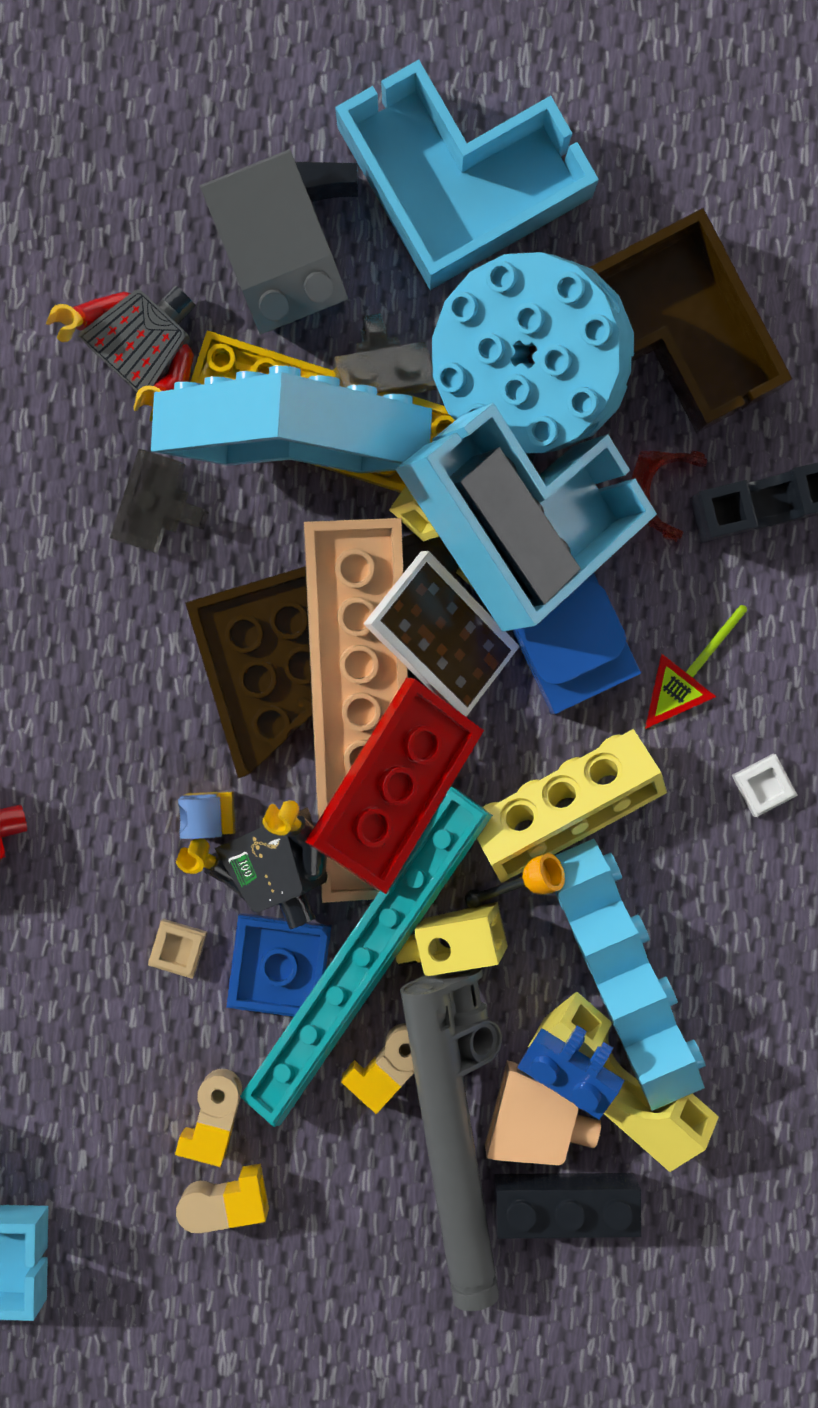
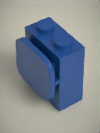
M594 573L536 626L512 630L551 714H557L641 674L626 642V634L606 591L599 585Z

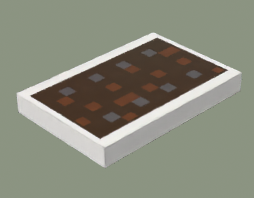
M421 551L364 622V625L429 690L464 716L469 714L520 647L506 631H501L496 621L429 551Z

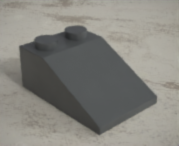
M290 149L199 185L260 335L348 300L334 258Z

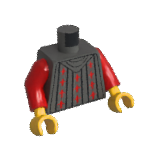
M176 285L157 305L138 289L132 293L123 291L96 298L74 307L58 304L51 309L46 324L51 325L54 322H61L65 325L57 335L59 341L63 343L68 342L72 338L75 329L82 330L78 337L137 392L134 411H138L144 405L153 407L154 392L173 390L175 382H189L194 358L191 350L193 342L179 324L196 305ZM153 409L149 419L151 422L153 420Z

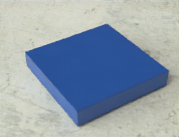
M240 913L238 915L226 1008L294 1017L326 971L332 925L308 922L290 930L285 919Z

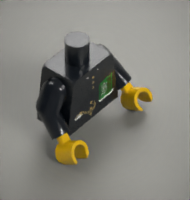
M292 800L284 801L280 810L275 804H270L263 817V827L216 847V852L213 854H209L210 845L203 838L193 839L189 848L183 847L180 849L176 860L180 870L189 874H197L204 868V872L207 875L226 884L245 900L253 912L258 913L279 904L290 930L316 918L305 893L327 882V856L305 843L314 828L308 807L299 810L298 803Z

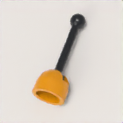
M551 853L534 857L525 866L521 878L481 892L475 889L470 890L465 895V902L469 907L477 908L481 906L484 900L525 886L533 893L539 895L562 889L565 883L563 866L559 859Z

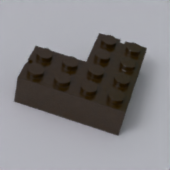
M704 208L588 267L593 269L620 296L634 332V356H631V362L654 351L696 434L733 415L740 408L743 410L779 391L793 379Z

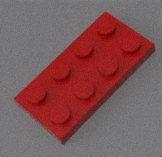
M406 677L305 843L378 891L386 894L484 730L419 681Z

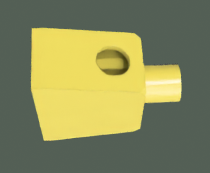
M498 902L423 919L415 928V934L409 937L396 956L398 965L404 966L421 962L425 976L498 965L508 947ZM439 938L446 940L450 948L443 946Z

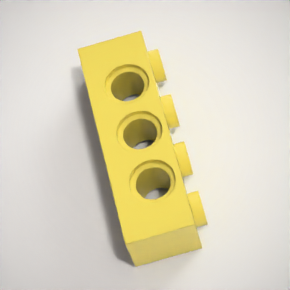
M634 729L623 735L611 736L596 750L583 757H574L567 760L560 766L559 770L541 780L536 779L525 783L519 788L517 793L500 802H492L483 806L493 816L477 840L500 882L503 883L523 872L525 866L534 857L546 853L554 855L666 794L667 790L662 773ZM605 776H616L615 780L609 784H597ZM574 798V801L569 806L563 808L556 807L557 803L562 799ZM522 821H533L525 830H514Z

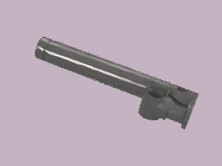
M483 967L423 976L405 984L400 989L451 1283L454 1306L464 1311L486 1309L494 1305L499 1299L463 1078L464 1075L495 1059L502 1044L500 1028L495 1022L489 1021L487 1006L481 1002L478 980L484 975Z

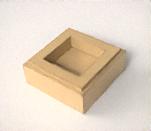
M162 919L148 966L193 979L208 932Z

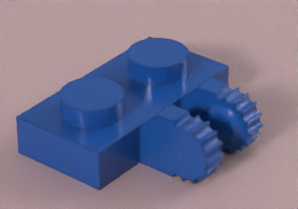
M577 1025L567 1041L563 1042L541 1028L517 1068L572 1102L578 1108L600 1120L618 1095L625 1081L603 1067L613 1047L603 1042L601 1046L596 1048L590 1059L578 1051L585 1040L586 1030Z

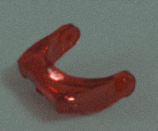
M640 451L631 479H636L651 503L650 487L653 476L660 467L673 462H685L698 467H706L708 460L705 458V454L698 451H691L690 454ZM657 515L646 524L661 532L663 538L677 542L678 539H682L684 534L682 530L662 522Z

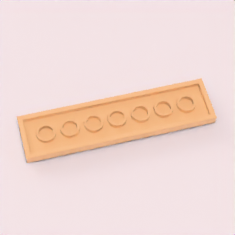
M401 518L304 522L318 820L406 677L408 678L407 667L364 625L367 618L403 575ZM327 857L326 872L328 877L327 882L321 885L322 903L375 899L379 893L377 889Z

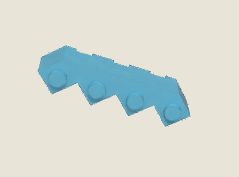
M591 839L555 855L561 862L565 873L564 886L562 889L555 891V894L566 914L578 947L600 992V997L628 1055L627 1058L651 1110L653 1111L704 1089L699 1069L706 1066L695 1040L692 1039L685 1042L676 1024L670 1006L678 1003L667 977L658 979L648 961L643 943L650 941V938L640 916L637 914L630 917L621 900L615 881L622 879V875L612 853L603 855L595 839Z

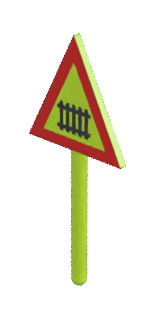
M740 605L686 672L661 653L645 729L716 697L693 677L747 612L745 605Z

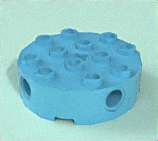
M543 252L503 254L470 271L445 300L432 336L433 378L448 414L454 420H457L464 414L494 403L525 453L558 451L593 436L619 409L628 387L626 385L631 374V356H634V332L620 296L593 269ZM530 346H536L537 351L532 355L535 363H529L527 358L530 354Z

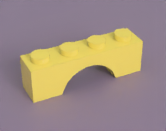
M576 992L543 1019L529 1046L541 1028L566 1042L578 1025L587 1031L584 1036L585 1040L578 1051L591 1059L596 1048L601 1046L603 1042L609 1045L608 1036L612 1022L582 995ZM611 1052L603 1067L625 1081L618 1095L604 1114L669 1172L705 1151L719 1116L693 1093L652 1111L637 1078L624 1070Z

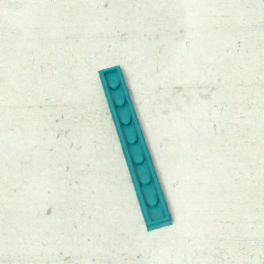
M449 788L388 892L385 894L379 891L240 1095L241 1099L273 1127L280 1126L493 816L457 788Z

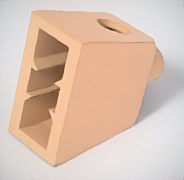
M507 1060L485 1143L488 1159L559 1166L563 1165L566 1160L570 1142L590 1148L596 1147L600 1136L601 1120L578 1115L579 1108L575 1104L518 1069L519 1064Z

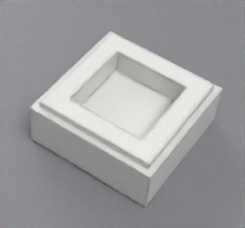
M771 754L732 775L754 817H758L798 796L776 754Z

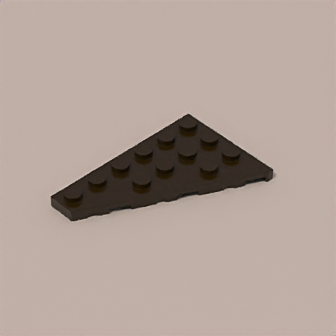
M415 534L402 537L403 573L421 551H429L455 579L459 577L456 573L459 565L440 537L422 541ZM306 566L185 602L238 778L251 774L313 715Z

